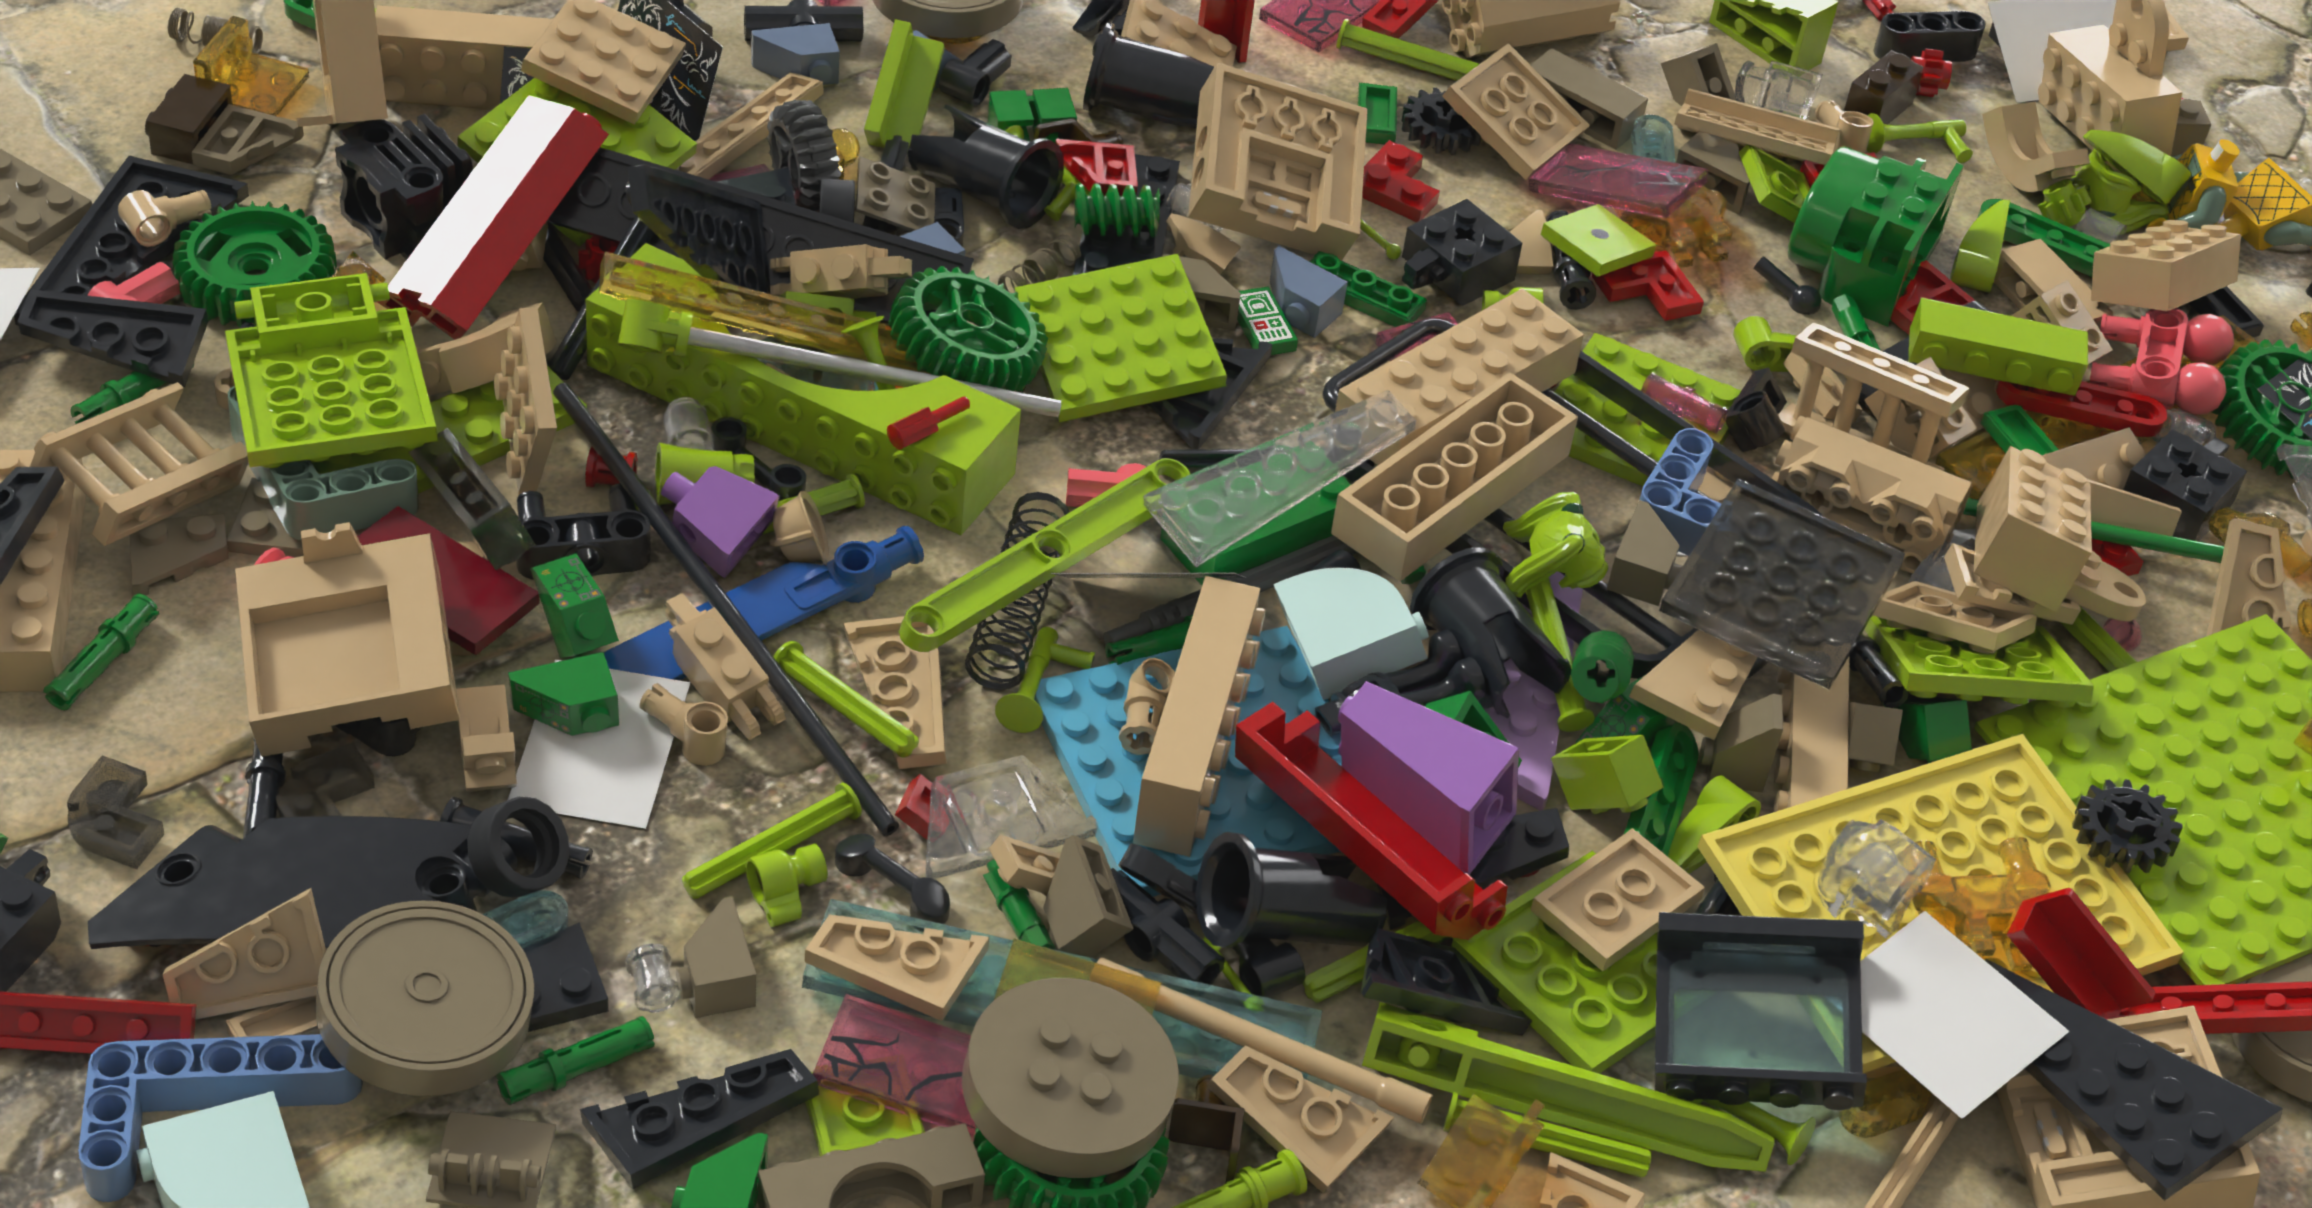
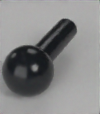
M1764 256L1756 263L1753 269L1789 298V305L1794 311L1805 315H1811L1819 311L1822 299L1817 289L1809 285L1799 286Z

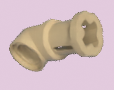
M1146 659L1134 671L1129 680L1127 698L1124 701L1123 707L1127 718L1126 724L1122 726L1119 732V740L1125 750L1136 755L1150 754L1175 674L1172 667L1161 659ZM1145 674L1154 677L1161 684L1162 690L1151 685L1146 679ZM1133 734H1136V740L1133 739Z

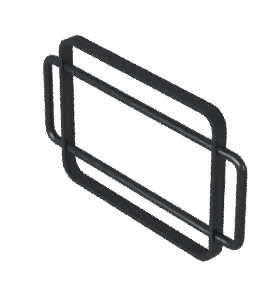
M1437 318L1424 319L1415 323L1333 376L1324 385L1322 393L1326 406L1335 413L1339 389L1374 371L1424 337L1439 335L1455 326V324ZM1580 350L1576 371L1573 375L1671 441L1680 430L1686 428L1697 429ZM1548 388L1541 392L1578 416L1577 429L1646 476H1650L1658 463L1657 461ZM1337 433L1332 459L1336 469L1354 483L1373 470L1374 467L1355 455L1348 448L1351 443ZM1712 439L1714 445L1708 463L1709 467L1800 527L1809 535L1810 539L1808 540L1822 545L1826 534V522L1816 508ZM1697 490V494H1700L1704 497L1711 499L1710 497L1702 493L1700 490ZM1500 508L1484 518V520L1504 534H1506L1503 529L1504 523L1515 520ZM1464 533L1445 549L1454 554L1469 548L1486 547ZM1513 539L1515 542H1517L1525 549L1530 551L1529 542H1520ZM1501 559L1505 570L1503 581L1506 583V578L1514 567ZM1602 580L1591 587L1582 588L1667 648L1660 653L1649 655L1633 651L1634 661L1631 678L1639 679L1648 674L1736 597L1756 605L1773 592L1753 582L1681 637L1622 594L1607 590L1608 584ZM1526 592L1521 598L1516 596L1523 605L1530 609ZM1555 597L1567 637L1580 644L1591 633L1602 631ZM1809 607L1767 640L1746 680L1791 646L1795 639L1801 638L1830 615L1835 607L1828 610Z

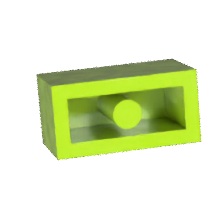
M1644 735L1585 738L1551 757L1570 810L1591 809L1593 814H1599L1613 808H1620L1622 813H1628L1647 805V797L1664 788Z

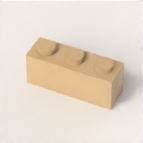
M2041 239L2002 249L1994 283L2019 309L2041 294L2068 280L2099 329L2101 327L2102 315L2113 316L2114 314L2104 302L2091 301L2092 290Z

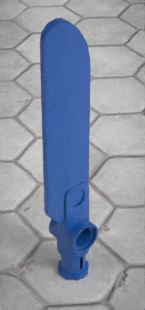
M902 526L896 530L895 535L879 543L873 540L867 543L861 541L843 543L834 553V559L827 562L826 566L824 564L791 562L757 577L726 594L760 640H763L839 602L859 603L868 600L873 596L877 584L891 578L892 571L908 563L918 564L924 560V551L916 533L909 526ZM709 602L696 607L699 612L703 610L708 611L713 608ZM669 621L604 652L609 669L679 681L687 677L677 665L673 655L674 641L669 635V629L673 628Z

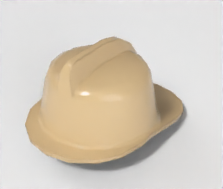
M800 491L797 497L774 511L773 527L775 534L769 540L770 545L780 547L784 556L790 562L803 563L822 560L826 566L829 546L822 518L811 496L806 491Z

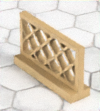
M1690 88L1687 91L1684 104L1676 115L1674 123L1680 129L1695 133L1699 131L1722 137L1732 143L1743 146L1748 144L1769 153L1799 161L1808 160L1826 165L1832 156L1840 128Z

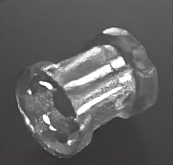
M651 943L639 946L632 950L625 959L626 970L630 976L634 977L637 987L634 992V1002L641 1011H648L650 1013L662 1012L671 1008L680 998L679 985L675 980L671 979L669 967L672 963L670 951L661 944Z

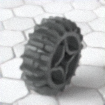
M811 100L784 102L783 105L776 106L774 111L770 113V121L767 125L769 131L767 140L770 145L769 154L772 158L771 167L774 170L789 167L796 206L812 211L820 210L822 179H839L841 176L838 163L840 158L837 156L836 151L837 144L834 143L832 137L833 130L829 129L827 118L822 115L821 109Z

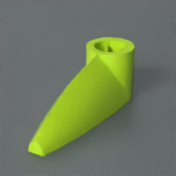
M2090 130L2083 136L2121 173L2134 178L2146 195L2163 206L2168 205L2192 175L2175 158L2133 136L2104 130Z
M2010 200L1998 201L1982 213L1968 229L1959 246L1951 271L1950 280L1956 285L1990 293L1999 263Z
M1759 316L1747 317L1736 325L1733 336L1747 367L1752 370L1769 368L1771 372H1789L1783 365V362L1792 351L1796 335L1772 332L1768 321Z
M1716 776L1706 784L1698 797L1697 805L1676 829L1668 857L1688 874L1692 873L1707 862L1697 847L1701 835L1757 818L1760 814L1761 803L1724 776Z

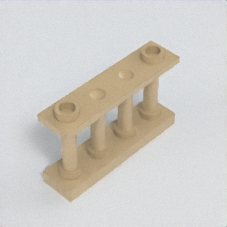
M1812 323L1795 337L1791 352L1804 357L1808 363L1797 404L1791 402L1778 414L1787 435L1791 436L1799 416L1809 417L1944 471L1945 468L1929 462L1928 459L1941 416L1949 418L1965 403L1969 387L1816 323ZM1824 367L1837 371L1846 378L1835 421L1824 418L1822 415L1812 411ZM1863 383L1881 390L1885 395L1873 437L1851 428ZM1902 400L1915 404L1924 411L1912 454L1889 445Z
M178 382L160 390L152 389L141 398L57 433L54 431L42 436L34 447L35 454L30 467L58 466L99 507L98 513L100 515L92 535L104 546L238 486L249 464L246 446L240 441L224 449H214L175 412L184 389ZM162 424L198 460L191 464H181L146 430ZM128 438L165 475L157 479H147L113 444ZM94 453L131 490L123 494H113L78 459Z

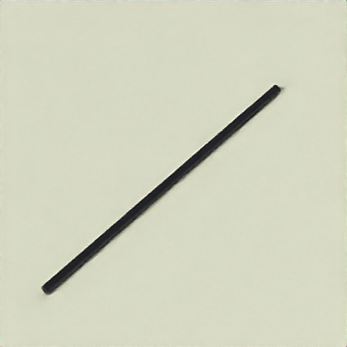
M561 383L557 385L553 391L556 399L639 510L648 517L651 526L711 606L717 609L768 675L770 685L841 780L855 792L860 805L883 836L893 834L899 827L897 820L569 384Z

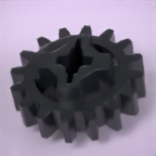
M1433 87L1432 94L1419 90L1418 97L1411 95L1408 97V102L1403 107L1401 122H1403L1402 131L1409 132V141L1420 140L1421 149L1432 146L1436 154L1448 149L1451 155H1456L1457 148L1470 152L1471 145H1480L1482 139L1480 134L1462 116L1457 114L1452 106L1442 97L1446 91L1441 93L1437 87Z
M2109 779L2105 780L2102 790L2092 785L2089 787L2087 795L2081 796L2075 810L2076 815L2072 828L2080 830L2076 839L2078 844L2091 845L2088 856L2092 858L2101 854L2106 857L2105 867L2110 868L2117 862L2122 864L2125 873H2130L2133 865H2138L2144 873H2149L2153 863L2164 867L2168 857H2173L2181 840L2179 835L2183 828L2181 823L2175 822L2178 814L2177 809L2164 808L2163 805L2167 797L2164 795L2151 797L2148 795L2149 786L2146 784L2140 790L2132 788L2130 780L2125 779L2122 787H2116Z

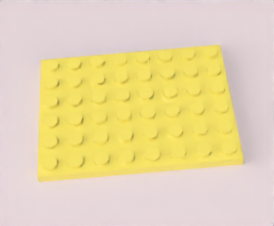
M2023 734L1701 835L1697 846L1742 916L1863 921L1864 940L1860 961L1922 912L1926 911L1983 960L1988 959L2053 992L2006 934L2023 900L2065 888L2074 890L2142 976L2178 964L2184 953L2121 866L2115 862L2112 867H2105L2106 857L2100 854L2091 858L2088 856L2091 845L2078 844L2076 839L2080 830L2072 828L2077 807ZM1795 996L1844 1071L1843 1015L1823 997ZM1862 1032L1863 1073L1896 1062Z

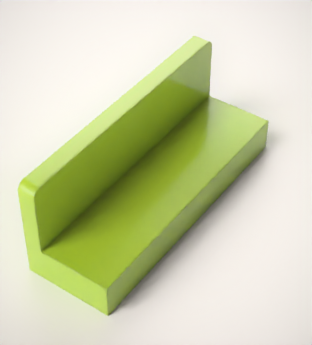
M895 19L864 127L868 145L884 148L886 140L893 139L894 135H900L902 140L908 142L910 146L912 135H921L945 47L941 41L914 36L910 22Z

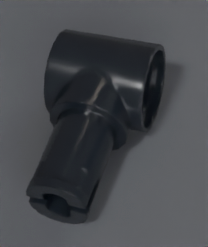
M1245 937L1243 942L1232 947L1240 957L1239 975L1241 981L1253 996L1261 998L1262 1001L1304 983L1306 976L1303 961L1297 950L1290 943L1285 942L1276 946L1267 938Z

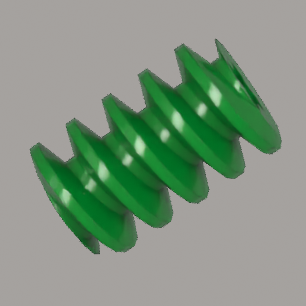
M1077 183L1075 187L1074 227L1076 228L1077 224H1081L1084 236H1089L1093 225H1097L1101 237H1105L1110 225H1114L1118 237L1123 236L1126 226H1131L1134 238L1139 237L1143 226H1147L1151 238L1156 237L1160 216L1159 188L1155 197H1153L1150 186L1143 185L1137 197L1133 186L1126 185L1122 196H1120L1117 186L1110 184L1106 195L1103 196L1100 185L1093 184L1089 195H1086L1083 184Z
M1606 630L1593 632L1581 641L1576 649L1571 677L1573 686L1582 697L1590 702L1604 703L1616 698L1625 691L1630 683L1634 661L1632 647L1628 641L1618 633ZM1604 660L1609 671H1601L1597 661Z

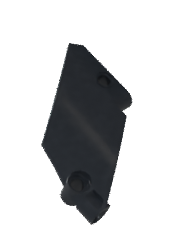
M370 816L284 817L267 819L243 839L217 826L206 825L197 830L88 921L89 945L91 949L144 945L157 947L175 944H210L311 888L327 950L333 939L348 924L380 907L400 902L425 900L452 903L477 911L473 899L476 896L485 897L491 890L487 889L475 875L468 858V835L472 825L423 819ZM500 838V846L504 858L510 867L515 870L518 866V859L511 847Z

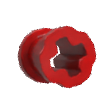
M591 447L586 463V487H595L597 483L613 486L619 484V481L595 449ZM629 452L623 458L637 475V453Z

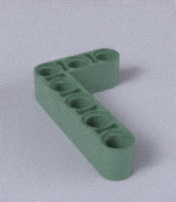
M233 386L227 393L231 434L236 443L241 441L245 445L235 386ZM388 459L324 474H318L310 460L287 462L276 468L251 467L257 481H261L269 497V502L286 532L297 540H302L301 531L316 528L319 532L327 533L334 530L336 524L350 522L354 531L368 528L397 506L412 515H415L419 509L416 466L405 459Z

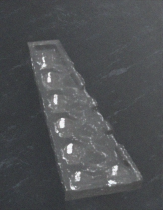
M1386 390L1153 490L1143 496L1144 506L1194 566L1198 567L1414 431L1416 420L1389 390Z

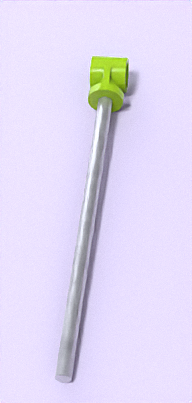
M627 299L625 301L618 339L619 346L642 352L662 353L663 346L666 344L674 346L673 355L685 357L687 345L689 344L901 387L925 383L940 377L691 327L693 313L681 311L680 319L669 318V307L634 299ZM956 380L1018 407L1022 411L1057 418L1059 416L1061 400Z

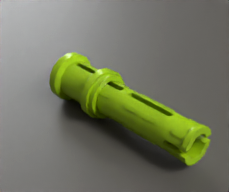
M1284 1149L1278 1152L1277 1159L1256 1168L1245 1166L1235 1174L1234 1180L1183 1201L1171 1208H1268V1203L1290 1193L1295 1196L1306 1193L1307 1179L1297 1156L1290 1149Z

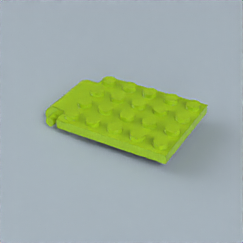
M367 273L253 287L250 288L252 300L234 302L237 320L255 318L256 327L225 331L249 468L258 466L276 468L287 462L301 460L319 462L325 461L332 456L350 453L369 455L377 452L379 449L400 446L418 448L425 443L438 441L436 424L406 307L376 311L374 302L390 300L387 282L369 284Z

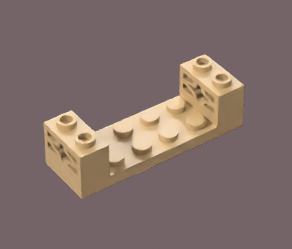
M2068 280L2041 294L2011 315L2013 317L2087 331L2088 366L2113 350ZM1931 357L1916 365L1969 387L1965 403L1949 418L1941 416L1928 461L1984 429L1980 422L1985 412L2008 406L1996 393V386L1999 380L1937 368ZM1877 390L1865 399L1866 404L1877 421L1885 397L1881 390ZM1905 400L1901 402L1890 441L1894 447L1912 454L1924 411L1921 407Z

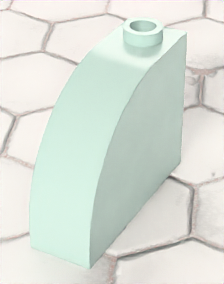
M1325 568L1305 572L1273 584L1288 625L1301 649L1323 700L1330 698L1335 692H1341L1351 683L1370 673H1390L1427 659L1422 640L1429 638L1419 611L1411 614L1403 597L1394 585L1377 574L1354 568Z
M274 1091L142 1126L146 1148L136 1150L137 1160L143 1182L154 1180L162 1208H310Z

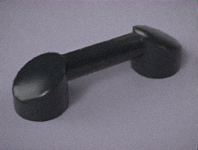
M723 417L712 423L710 440L713 451H732V454L753 455L746 449L747 427L744 422L733 417ZM753 455L755 479L770 491L778 494V500L794 497L800 491H805L807 475L801 467L793 464H781L771 469Z
M869 834L849 836L840 841L836 846L835 865L841 873L857 877L865 875L873 869L911 895L910 917L916 925L932 929L940 927L947 922L950 914V898L947 890L939 881L930 877L920 878L877 849L874 837Z

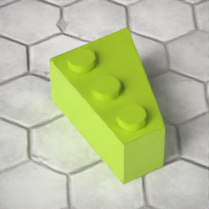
M1714 0L1709 23L1793 79L1822 63L1839 2L1834 0Z

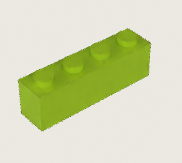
M1921 298L1910 326L1908 362L1918 364L1931 357L1937 368L2075 396L2088 367V332Z

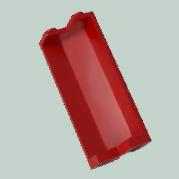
M528 95L388 285L390 300L377 302L386 309L406 307L411 327L422 316L454 340L462 338L609 134L602 129L600 122L590 114L580 113L575 108Z
M1272 701L1236 724L1235 758L1435 935L1469 940L1483 929L1490 930L1502 920L1506 913L1505 905L1508 886L1501 880H1497L1483 890L1469 874L1462 872L1319 747L1320 721L1308 710L1285 724L1286 712Z

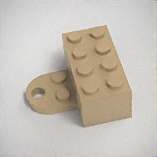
M2117 0L2113 22L2109 29L2104 25L2050 33L2048 36L2047 49L2043 54L2044 70L2042 83L2038 88L2039 103L2091 150L2094 148L2083 136L2090 130H2104L2133 136L2154 146L2170 156L2172 154L2182 91L2162 75L2169 37V20L2164 1ZM2108 160L2105 161L2114 171H2118Z
M2010 446L1977 503L1973 574L2003 586L2054 612H2057L2066 598L2111 619L2120 621L2136 619L2146 603V596L2143 590L2130 577L2103 562L2100 556L2092 551L2090 483L2087 482V479L2081 473L2071 468H2063L2061 470L2046 463V459L2033 450L2023 449L2020 451Z

